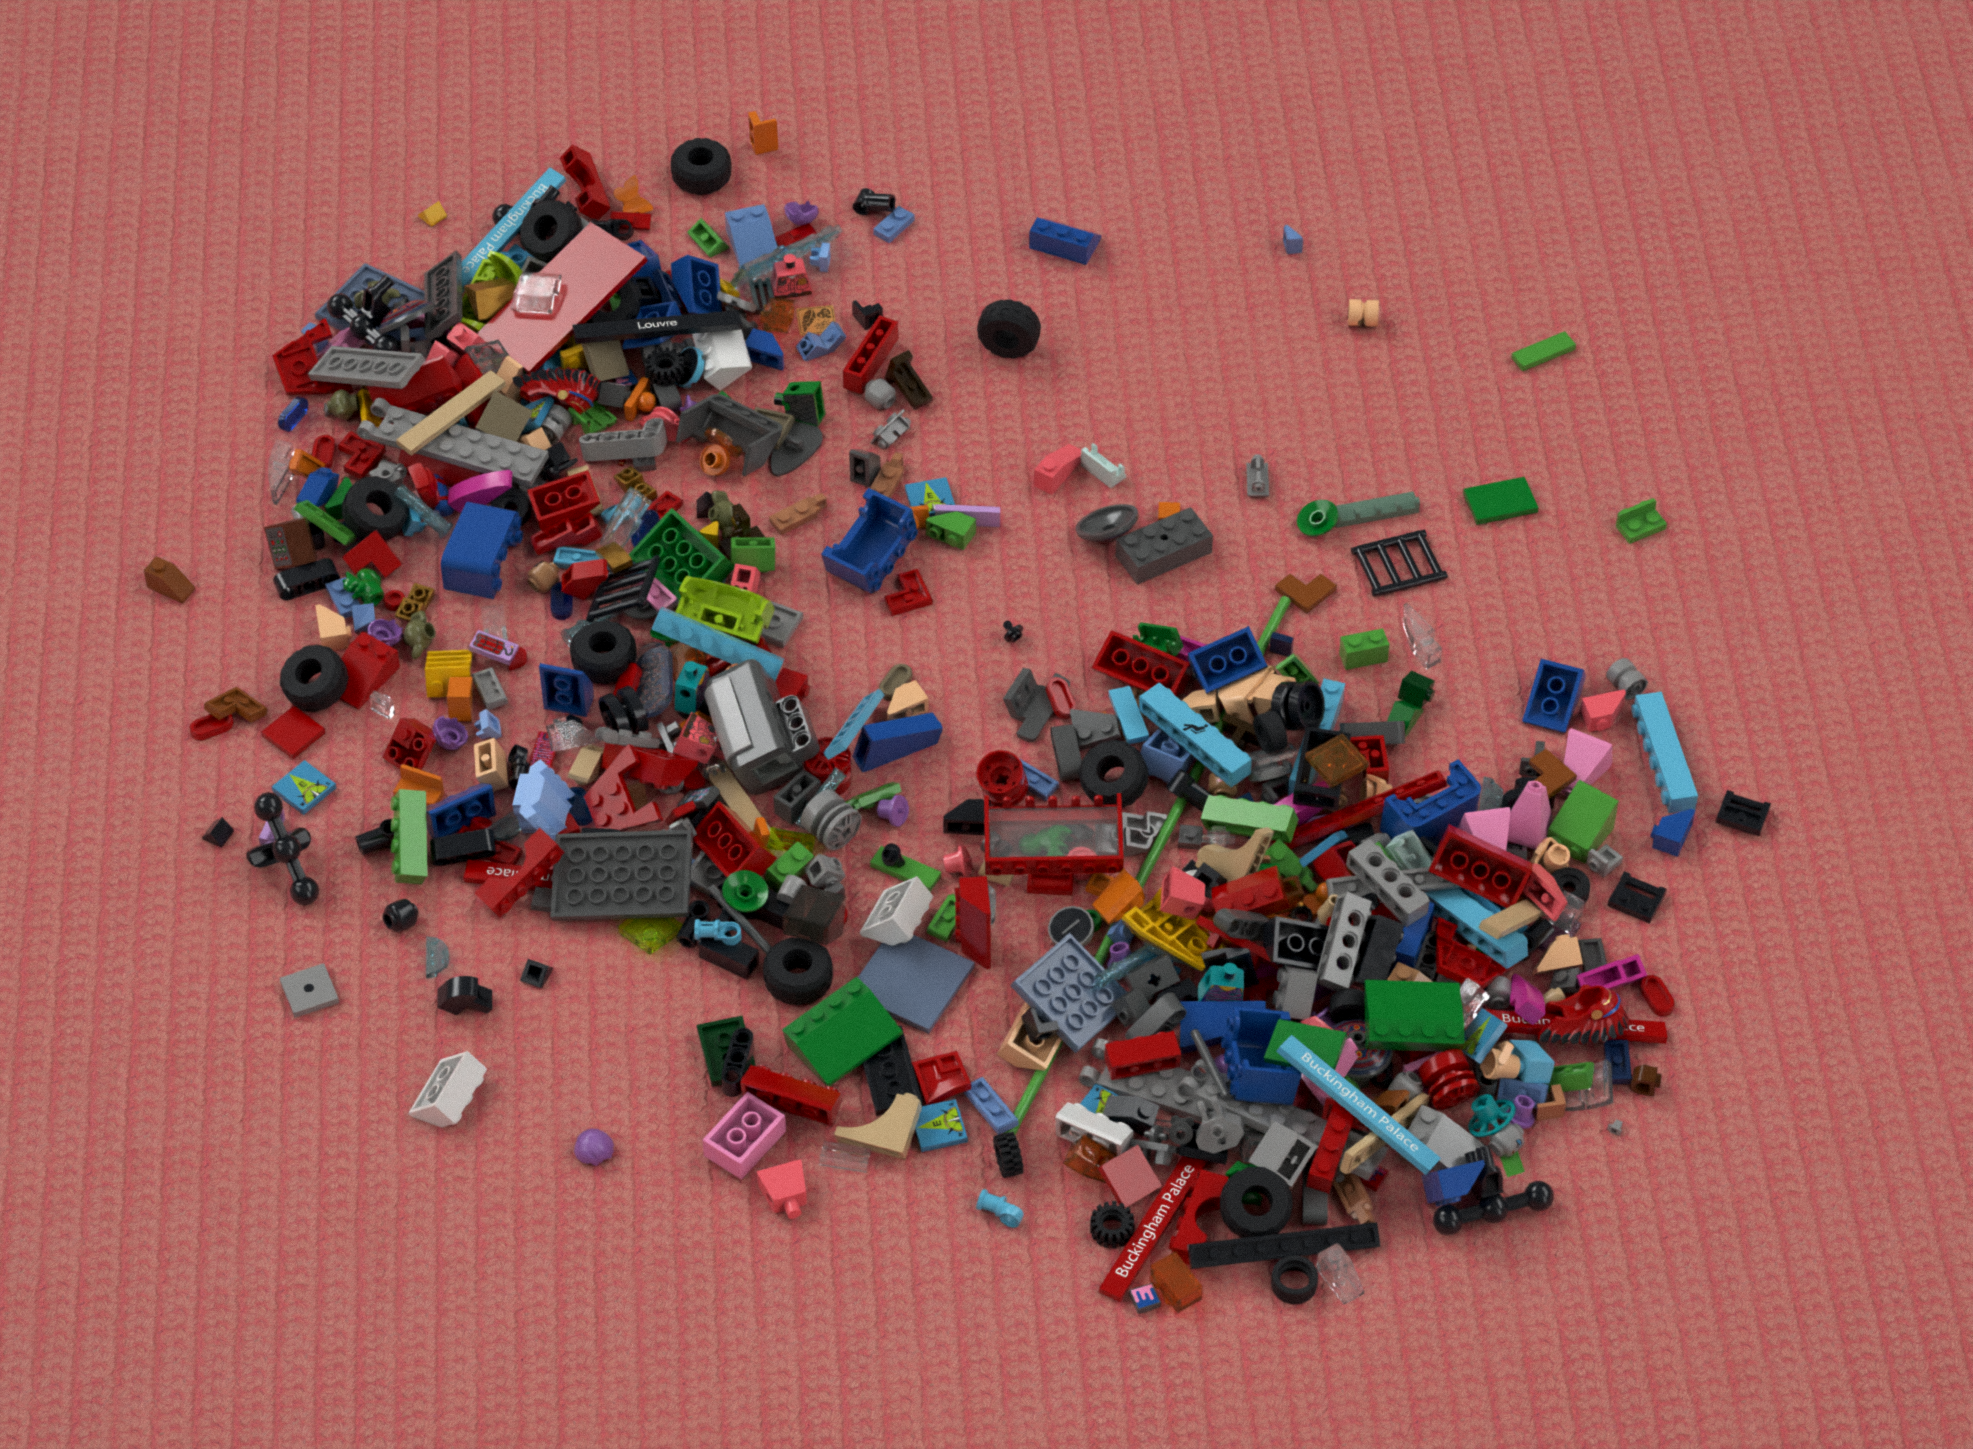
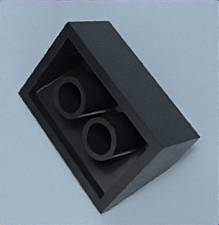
M1381 915L1370 916L1364 929L1366 932L1365 939L1360 944L1358 951L1360 958L1354 966V981L1352 985L1365 989V980H1387L1389 978L1390 966L1396 960L1395 951L1397 945L1400 944L1404 936V924Z
M1275 916L1264 923L1263 946L1272 963L1317 971L1329 926Z

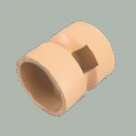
M1349 299L1348 326H1360L1364 323L1368 327H1377L1379 300H1366L1363 303L1361 299Z

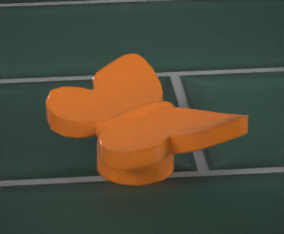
M636 175L627 179L624 187H617L613 191L615 199L624 204L622 212L636 213L637 211L638 213H646L653 210V206L646 199L640 197L638 193L639 183Z

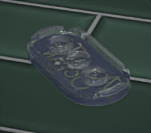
M659 642L643 646L638 651L640 654L635 662L642 669V676L636 693L644 706L647 718H652L662 713L668 707L673 697L672 653L665 645Z

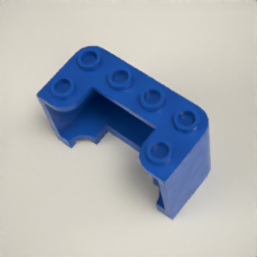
M868 488L863 495V498L866 499V504L864 508L860 506L858 509L860 516L840 544L834 543L833 548L826 546L821 556L827 572L869 593H873L881 588L884 578L893 571L894 564L898 558L904 555L910 541H914L918 530L916 529V522L911 508Z
M466 502L442 555L441 573L444 589L494 599L496 592L500 591L502 587V579L499 576L500 565L507 558V549L509 545L516 547L523 539V531L520 529L522 519L517 511Z
M1457 759L1449 764L1450 775L1447 776L1446 783L1450 787L1419 804H1416L1411 797L1406 798V800H1399L1395 794L1385 798L1379 830L1382 833H1387L1391 841L1395 836L1413 830L1418 838L1432 836L1441 840L1449 824L1457 828L1464 813L1477 811L1481 785L1463 763Z
M1234 1007L1232 1015L1228 1016L1226 1022L1227 1033L1222 1035L1221 1046L1225 1048L1224 1063L1228 1064L1227 1079L1231 1080L1230 1093L1234 1096L1235 1101L1280 1105L1293 1104L1302 1073L1294 1066L1285 1067L1265 1063L1264 1056L1278 1019L1290 1021L1289 1012Z

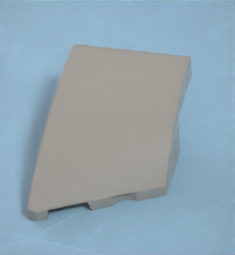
M1147 811L1143 816L1122 812L1124 856L1146 852L1166 820L1167 814ZM1116 824L1095 825L1097 856L1117 855Z

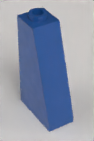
M932 712L863 725L852 757L861 772H867L937 744L942 733V724Z
M1180 1001L1187 1011L1186 1016L1180 1022L1181 1054L1198 1050L1190 1035V1032L1194 1029L1199 1030L1207 1047L1221 1044L1222 1035L1227 1033V1018L1232 1015L1234 1007L1270 1009H1266L1265 1001Z

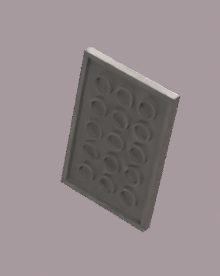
M692 830L556 834L555 842L565 853L554 864L550 913L552 921L689 917L693 847Z

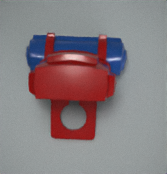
M421 463L408 467L416 490L405 495L406 500L419 499L420 501H417L414 505L417 511L434 508L439 516L446 517L451 515L455 509L448 505L449 492L443 477L433 474L428 467H424Z

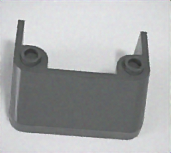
M713 394L681 412L676 442L680 443L689 437L695 438L698 442H707L716 438L746 453L742 475L747 476L764 466L781 436L782 425L724 395Z

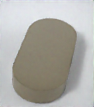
M897 664L893 666L882 680L879 689L885 695L883 697L884 700L891 701L896 688L912 681V669L908 665Z

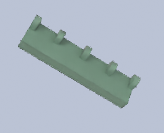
M1407 492L1337 505L1339 517L1335 526L1339 528L1419 513L1420 500L1419 497H1415L1414 492Z

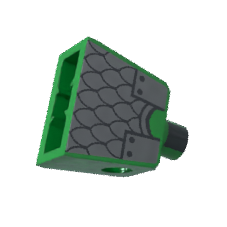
M821 381L791 382L783 393H776L774 396V404L784 406L785 413L794 415L795 421L819 426L826 415Z

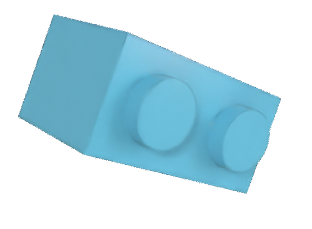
M1510 1040L1509 1042L1514 1045L1511 1054L1517 1055L1520 1059L1518 1077L1524 1083L1549 1084L1555 1064L1551 1057L1536 1041Z

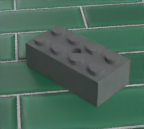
M1190 507L1117 538L1115 556L1138 585L1212 553L1213 535Z

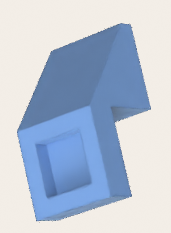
M832 321L820 336L808 332L795 347L805 361H809L834 352L845 340L846 335L839 324Z

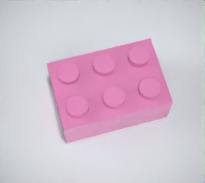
M747 1092L703 1139L704 1156L742 1180L786 1132L785 1115Z

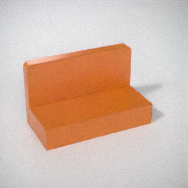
M756 111L748 112L749 139L755 155L778 150L777 120L773 118L760 121Z
M404 764L401 765V779L393 791L394 796L399 789L426 791V807L440 802L445 794L442 777Z

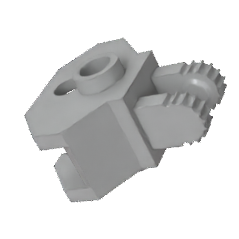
M1217 1095L1211 1097V1103L1215 1109L1213 1112L1208 1113L1203 1100L1197 1102L1202 1123L1196 1131V1143L1200 1150L1213 1154L1237 1146L1244 1135L1242 1117L1226 1112V1109L1222 1108Z

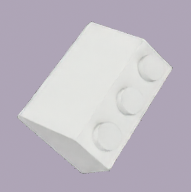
M742 330L692 334L696 348L703 352L704 379L721 391L752 369Z
M918 876L888 888L881 894L859 933L864 937L891 946L901 942L906 943L912 939L915 928L921 923V918L929 909V904L934 896Z
M468 1051L441 1059L408 1114L411 1117L441 1128L455 1125L461 1119V1112L464 1107L473 1099V1092L483 1082V1075L487 1068Z
M1067 1102L1055 1116L1056 1136L1109 1159H1113L1127 1151L1130 1147V1139H1133V1130L1127 1124L1122 1122L1115 1123L1109 1120L1106 1115L1102 1113L1094 1114L1078 1103L1071 1104Z

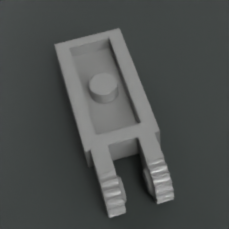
M599 727L595 730L596 738L606 743L659 748L660 740L652 737L650 732L639 731L637 735L632 734L633 731L619 729V733L608 727Z

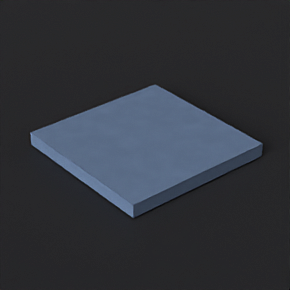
M366 263L335 293H343L349 296L353 303V310L357 314H364L355 307V294L361 290L365 291L368 288V282L380 281L386 274L395 283L391 288L399 290L401 295L400 298H392L388 305L389 308L392 309L394 307L393 304L401 301L404 296L410 301L424 300L423 290ZM327 302L315 313L316 319L321 321L326 318L328 325L340 331L350 327V323L345 319L338 320L330 316L327 310ZM400 326L391 331L400 330ZM368 339L365 340V343L373 346Z
M1070 933L1010 985L1031 1008H1035L1036 1013L1045 1022L1057 1020L1060 1029L1056 1034L1075 1054L1117 1017V1013L1111 1003L1127 993Z
M913 935L912 939L906 943L901 942L894 946L881 943L858 978L873 992L891 1017L929 1034L974 969L975 962Z

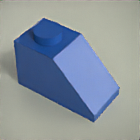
M753 328L745 341L750 361L783 371L784 354L773 334Z
M324 467L310 473L296 499V503L308 500L317 507L326 504L337 489L339 474Z
M1688 809L1662 817L1659 825H1654L1650 838H1653L1652 848L1678 857L1693 825L1695 810Z

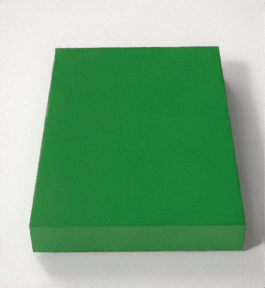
M1525 476L1463 489V495L1476 525L1538 513L1539 507Z
M1278 1019L1264 1056L1265 1063L1285 1067L1293 1066L1276 1052L1293 1035L1331 1068L1336 1069L1347 1039L1346 1032Z

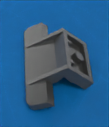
M1023 668L1003 700L1011 718L1023 722L1016 733L1018 738L1027 742H1034L1054 711L1046 694L1045 686L1037 685L1031 669ZM1058 673L1054 674L1053 677H1060L1064 679L1068 683V686H1070V681L1068 679H1066Z

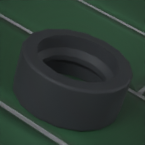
M1298 1255L1284 1257L1274 1265L1271 1277L1272 1290L1277 1298L1289 1304H1302L1309 1301L1315 1295L1318 1286L1317 1268L1305 1257ZM1296 1270L1307 1275L1309 1283L1301 1289H1291L1281 1283L1280 1277L1287 1271Z

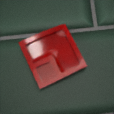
M957 1051L912 1062L925 1106L939 1103L951 1096L971 1090L970 1079Z

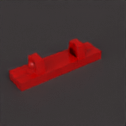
M1201 915L1197 919L1196 925L1198 928L1210 935L1206 945L1212 950L1218 949L1221 943L1225 942L1234 948L1249 949L1255 971H1257L1262 962L1277 970L1282 967L1283 964L1270 961L1265 948L1247 939L1229 937L1218 929L1212 921Z

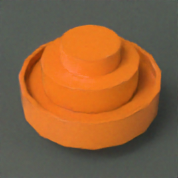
M708 445L700 456L702 470L712 476H719L727 471L730 464V454L727 449L721 445Z

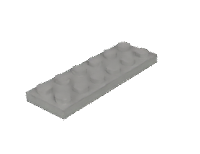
M331 346L308 375L313 381L402 389L420 369V366L425 362V358L422 354Z

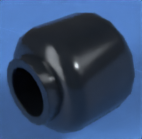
M407 899L395 901L387 905L384 910V924L395 932L406 930L416 924L418 908Z

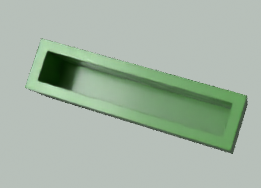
M399 789L390 802V808L394 810V818L391 820V831L394 832V839L391 843V852L394 853L391 872L395 874V883L422 884L428 876L426 791Z
M1208 795L1200 818L1206 830L1252 837L1255 830L1268 827L1274 831L1271 840L1277 841L1280 839L1282 842L1288 843L1292 841L1299 820L1294 808L1288 805L1277 806L1264 801L1257 803L1244 798L1231 799L1223 795Z

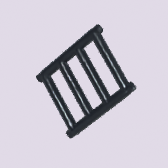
M1425 529L1351 548V553L1357 556L1372 586L1371 593L1373 597L1432 583L1448 577L1446 571H1442L1426 539L1427 533ZM1418 541L1433 571L1432 574L1421 575L1406 542ZM1398 546L1413 577L1412 579L1401 581L1386 551V547ZM1377 550L1392 584L1380 585L1365 554L1366 552Z
M654 555L652 559L635 563L633 566L615 574L608 570L607 579L597 587L586 620L593 622L596 618L634 607L642 608L647 600L660 564V556ZM648 569L647 572L609 582V580ZM643 582L641 585L604 595L606 592ZM639 595L638 597L630 600L599 608L601 605Z

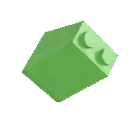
M1579 780L1548 828L1547 838L1552 837L1559 844L1566 846L1573 859L1586 864L1589 851L1591 849L1596 851L1614 829L1619 801Z

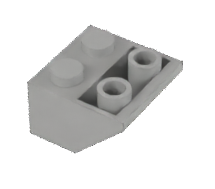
M1283 965L1282 968H1279L1277 972L1279 987L1278 991H1274L1272 1000L1276 1010L1289 1012L1290 1018L1302 1020L1310 1018L1318 974L1314 970Z
M1273 1121L1248 1162L1256 1167L1260 1166L1272 1170L1282 1177L1290 1188L1312 1156L1317 1145L1297 1132Z

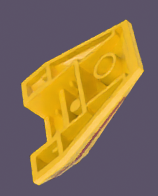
M1162 887L1153 899L1142 908L1138 909L1135 906L1122 916L1123 924L1140 940L1200 971L1206 969L1201 953L1211 951L1212 949L1206 945L1210 935L1201 931L1196 925L1199 916H1203L1202 913L1199 912L1196 918L1191 920L1160 911ZM1221 943L1218 949L1226 948L1224 944Z

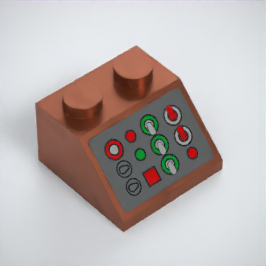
M307 517L264 527L275 569L298 566L317 560Z

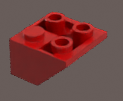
M400 718L382 758L399 769L404 764L422 770L436 741L432 729L415 718Z

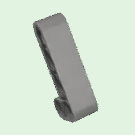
M653 418L646 421L643 429L589 433L579 438L585 461L654 457L664 451L668 441L664 421L661 418Z

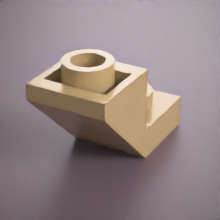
M592 744L582 747L568 773V778L574 779L576 783L581 785H588L590 782L597 780L604 748Z

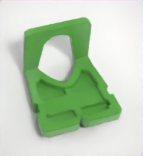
M594 401L593 407L581 415L572 407L568 408V412L572 416V423L574 425L581 424L584 434L600 433L606 430L607 427L617 423V418L609 411H606L604 406L598 404V401Z

